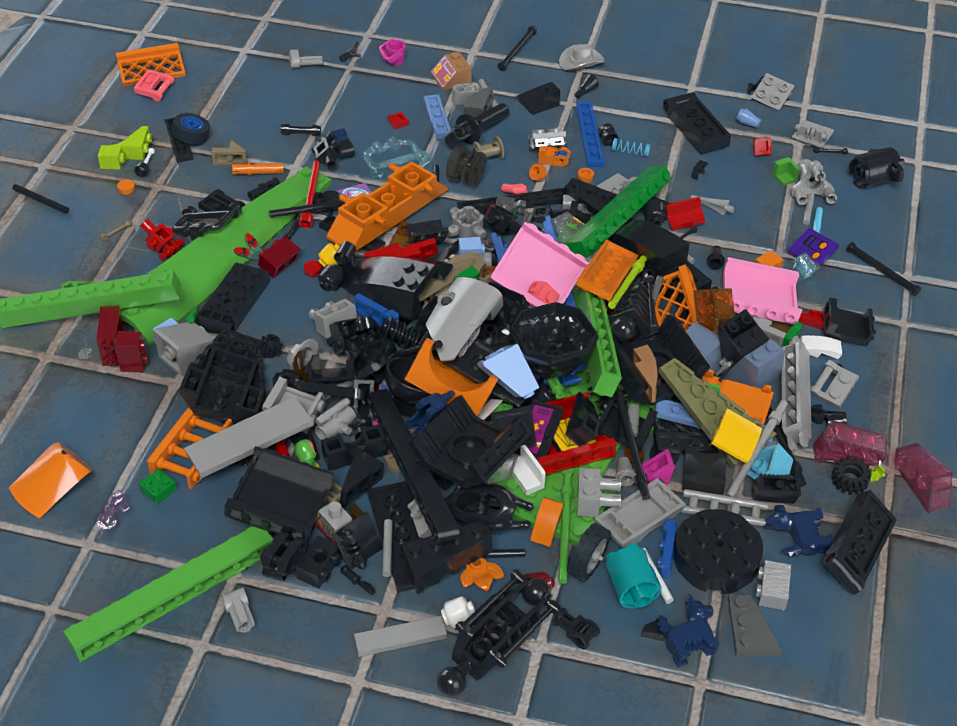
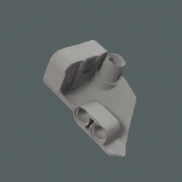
M457 277L448 290L438 297V303L427 320L426 327L433 341L441 340L443 343L441 348L436 349L440 361H451L456 356L462 357L478 336L483 321L485 319L493 320L503 307V297L498 289L473 278Z

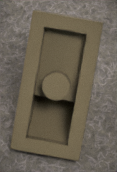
M232 140L230 141L229 148H212L213 165L247 164L245 149Z

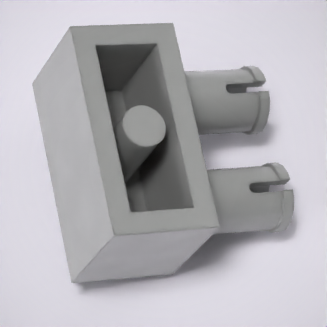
M347 299L336 303L330 301L320 310L317 308L311 309L309 318L315 321L317 332L328 338L331 337L329 325L337 321L357 318L356 307Z
M579 468L577 516L598 517L601 506L620 508L621 494L602 493L601 490L620 492L621 478H602L600 469Z

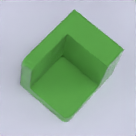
M789 157L774 161L772 175L785 186L797 182L800 168Z

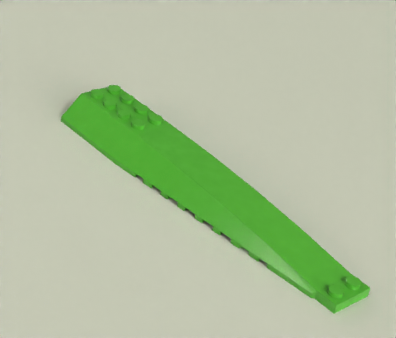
M304 167L294 176L242 207V213L237 218H231L222 228L206 232L202 237L196 238L171 258L146 273L145 275L174 270L182 285L180 299L120 309L123 321L133 326L136 332H142L143 340H146V344L151 346L154 343V327L170 318L180 323L190 314L194 307L199 308L204 304L236 262L247 264L254 253L258 254L265 243L271 242L272 237L276 233L279 234L285 225H289L294 220V216L300 214L270 218L269 210L306 205L312 169ZM318 173L315 193L323 192L330 187L332 179ZM246 233L251 234L256 239V247H250L251 245L246 240ZM237 247L248 248L250 254L247 257L243 256V254L239 255L234 249Z

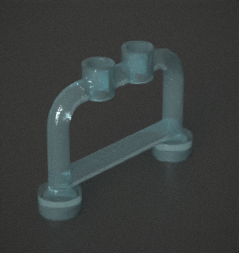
M395 137L389 138L386 144H381L380 141L374 142L372 147L364 151L363 154L364 160L370 167L369 173L375 179L383 175V168L388 167L390 163L397 165L416 159L418 164L423 166L430 161L428 153L421 151L413 140H397ZM404 145L410 146L414 153L379 163H374L370 155L375 153L381 155L389 149L396 151L400 146Z

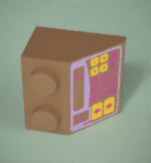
M452 52L443 56L431 70V75L441 90L445 91L453 89L455 84L471 83L472 68L460 52Z

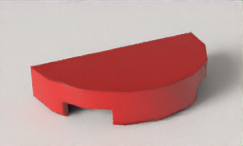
M810 310L809 312L801 313L798 322L824 330L823 312Z

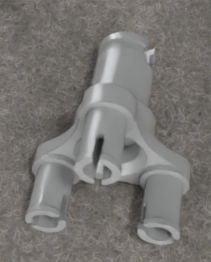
M808 159L798 162L800 181L791 188V194L796 198L798 204H806L808 201L806 195L810 193L825 197L829 204L835 203L837 196L834 193V187L825 179L826 174L823 171L821 162L816 160L811 162Z

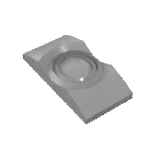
M658 478L647 484L650 499L643 500L639 489L622 500L620 508L611 507L598 515V517H595L594 521L611 531L610 537L621 548H625L631 543L641 542L652 530L663 526L666 520H672L685 508L686 504Z

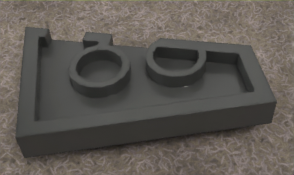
M729 594L728 606L735 655L781 656L782 650L752 596Z

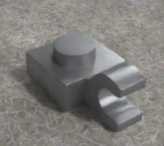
M498 195L496 205L503 207L511 213L524 214L526 201L519 200L515 202V198Z

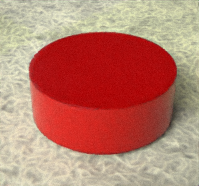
M311 260L304 264V273L309 277H316L322 271V265L319 261Z

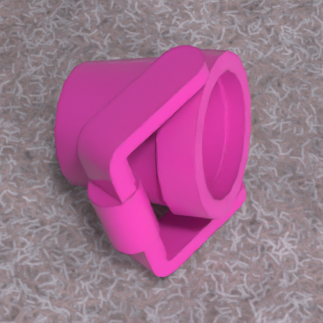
M389 39L379 47L380 55L389 64L400 65L404 62L406 45L403 41Z

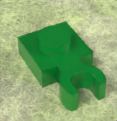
M795 322L794 326L785 335L782 347L789 345L794 336H800L803 323Z

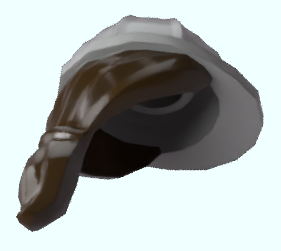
M307 339L303 343L295 344L287 355L290 369L296 371L305 382H309V377H306L305 366L318 351V343L314 339Z

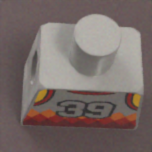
M333 501L318 511L317 529L325 538L335 542L332 533L353 519L341 507L339 502Z

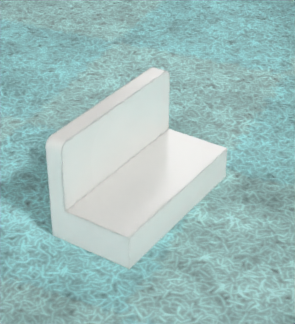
M522 445L520 456L507 461L506 468L527 496L545 487V471L527 446Z

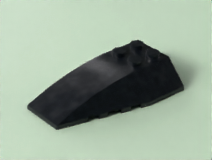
M371 257L360 260L341 284V287L354 296L359 293L388 310L396 311L401 319L413 321L423 308L417 298L431 278L444 280L453 268V265L426 258Z
M224 328L213 339L212 344L208 345L205 351L199 354L194 362L189 364L178 392L193 413L220 421L221 423H225L229 418L232 419L233 425L258 413L265 392V386H263L264 374L262 373L263 362L261 360L262 349L257 347L260 339Z

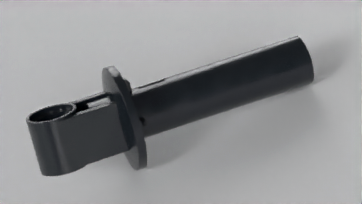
M500 103L476 117L469 114L460 115L456 119L455 127L445 134V142L452 147L461 142L467 144L478 142L481 137V130L509 115L508 106Z

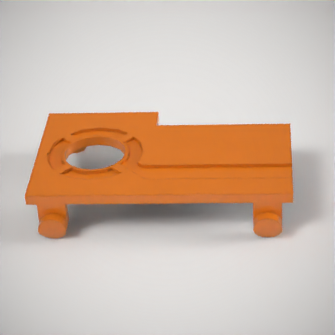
M709 369L702 377L703 381L721 386V393L742 407L746 414L754 420L758 419L764 425L774 392L771 391L772 386L764 384L763 389L726 379L720 382L719 377L714 376L713 370Z

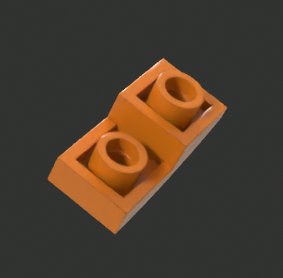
M546 497L543 498L530 541L548 547L552 546L564 503Z

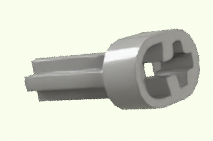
M298 49L289 50L291 69L300 68V66L323 64L322 56L299 57Z

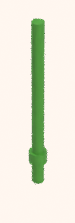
M570 473L564 474L563 486L561 487V497L563 498L562 503H564L561 519L558 582L560 584L567 583L570 509L574 491L572 487V474Z

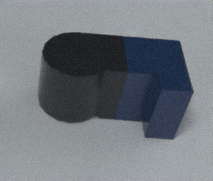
M342 128L332 131L336 138H333L331 142L337 140L340 143L337 147L340 159L354 156V147L347 137L346 130Z

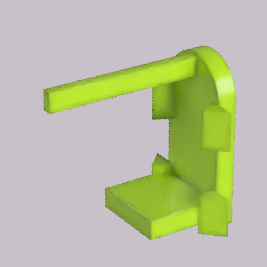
M880 465L876 469L873 467L871 469L870 481H877L879 478L886 476L884 473L885 469Z

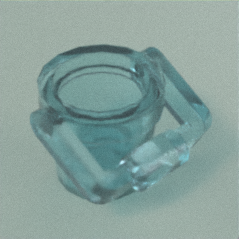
M806 252L790 262L794 268L792 271L799 272L797 282L804 281L820 268V264L815 262Z

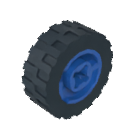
M180 113L174 117L172 134L176 139L192 145H198L207 141L210 124L204 117L194 113Z

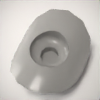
M578 44L568 47L562 52L559 66L565 71L594 66L605 62V60L591 45Z

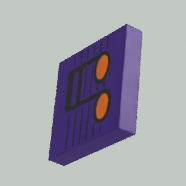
M808 228L788 249V254L818 270L838 249L839 244Z

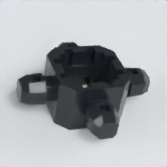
M480 204L478 207V211L484 215L482 220L500 232L517 234L522 227L516 222L518 217L499 205L490 204L489 206L487 204Z

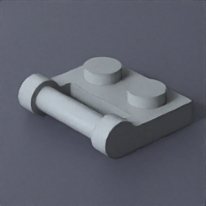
M828 360L814 386L810 387L811 395L840 409L859 380V376ZM832 372L837 374L826 392L821 391Z

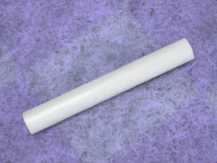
M643 548L661 585V595L666 604L673 602L674 599L646 548Z

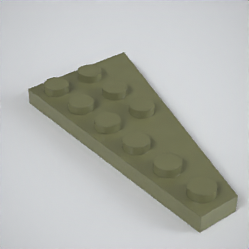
M673 358L657 370L711 441L727 408L761 427V433L763 432L765 427L762 426V422L758 419L754 420L738 404L723 393L715 391L707 381L703 382L694 375L692 370L676 358ZM772 431L768 440L773 438L777 433ZM717 448L719 452L727 453L722 449ZM727 453V462L731 467L741 461Z

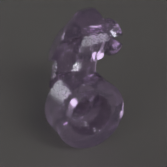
M121 490L113 493L111 500L106 503L107 507L104 506L100 511L99 519H97L100 528L106 530L114 528L118 523L116 511L124 512L130 508Z

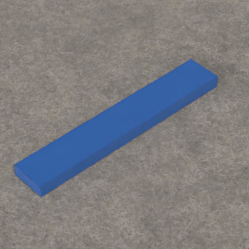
M592 102L576 103V111L587 167H604V158Z

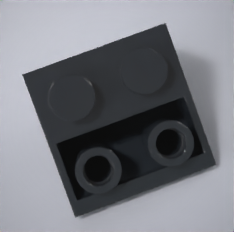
M746 309L717 327L721 352L732 366L770 340Z

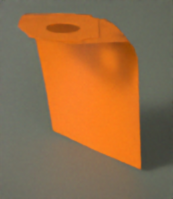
M57 442L49 446L9 487V490L25 510L40 519L77 482L89 472H92V468L65 445ZM62 450L66 451L68 454H62Z

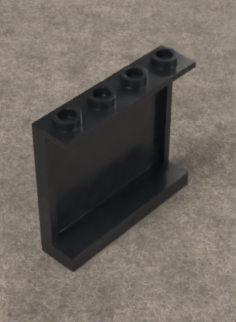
M255 446L254 456L232 498H228L225 502L224 516L273 534L284 530L293 535V540L296 537L307 540L317 520L318 511L323 507L333 486L334 473L329 472L327 469L312 466L306 462L297 461L286 455L274 453L266 448Z

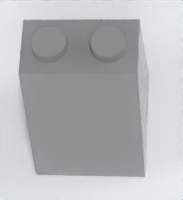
M185 322L153 330L159 358L182 377L185 375L189 364L194 362L196 357L202 354L215 338V336L208 334L202 326H198L195 322Z

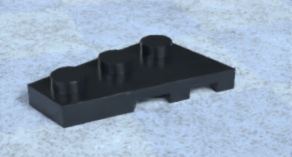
M572 178L564 190L566 194L576 201L586 204L587 209L591 212L595 211L597 213L617 196L615 193L576 178Z

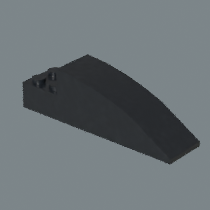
M630 218L607 239L639 255L637 260L642 255L646 256L647 261L644 268L653 270L655 279L657 276L664 277L679 270L678 267L686 265L692 272L699 298L710 296L712 280L687 261L690 244L674 233L653 223ZM679 277L672 279L670 286L677 288L680 282ZM668 288L664 296L671 299L674 290ZM678 293L674 301L681 304L685 298L684 294Z

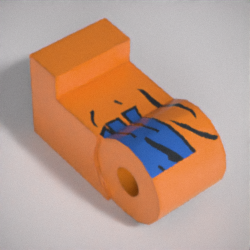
M541 146L539 148L538 164L567 166L571 151L566 147Z

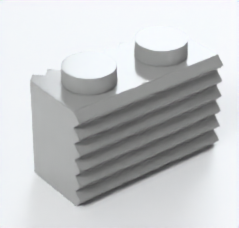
M765 560L764 566H759L757 579L761 580V584H757L755 597H759L760 607L777 608L782 611L786 609L789 597L791 564Z

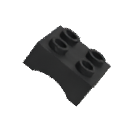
M686 448L682 490L688 489L723 495L726 482L727 453L706 454Z

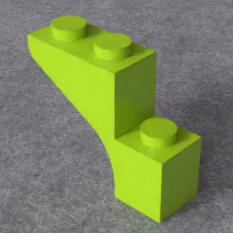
M140 127L118 144L101 145L98 153L100 169L121 170L122 164L125 163L126 159L144 160L149 150V143H152V133H149V127Z

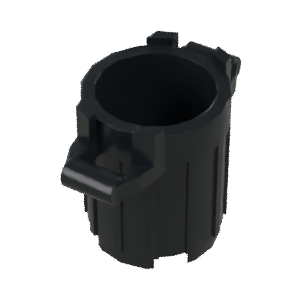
M892 147L879 150L869 149L867 153L859 154L853 160H850L849 174L854 175L855 181L853 183L859 188H866L890 181L902 182L904 178L902 166L905 165V160L901 159L898 152Z

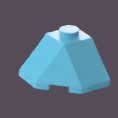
M780 444L764 448L760 451L748 475L756 480L760 473L763 475L770 474L771 476L773 474L775 476L777 474L779 476L789 475L793 458Z

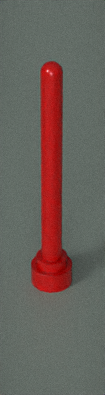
M318 160L313 162L306 205L313 204L320 167ZM305 212L300 216L299 225L302 228L312 227L313 217L311 212Z

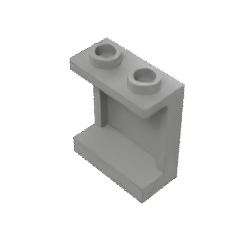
M279 377L263 404L262 410L265 411L292 397H296L313 420L314 425L311 427H314L318 413L322 412L326 402L323 399V393L319 392L316 397L287 387V379ZM308 427L300 432L307 434L311 427Z

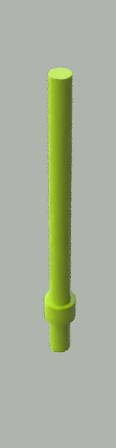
M642 255L633 263L632 270L608 303L610 309L616 307L637 274L643 270L647 261L646 256Z

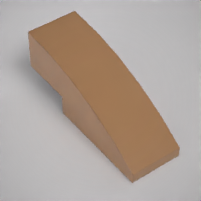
M648 345L633 349V364L648 386L644 393L653 403L656 401L657 365L651 349Z

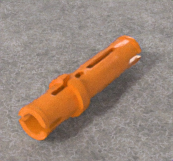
M247 162V164H232V175L284 174L283 163L251 164V162Z

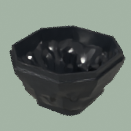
M488 282L487 284L501 292L503 307L493 320L485 319L476 338L499 350L504 346L514 345L509 329L520 311L528 309L529 306L524 295L494 282Z
M559 302L521 310L509 329V334L514 344H518L527 364L544 379L572 373L574 369H577L578 366L588 360L599 338L598 332L580 308Z

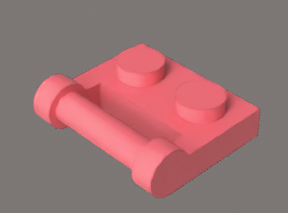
M148 69L134 87V93L151 97L159 102L169 85L174 83V78L171 75ZM161 81H163V84H162V85L160 86V88L156 91L155 88L158 86V84H159Z

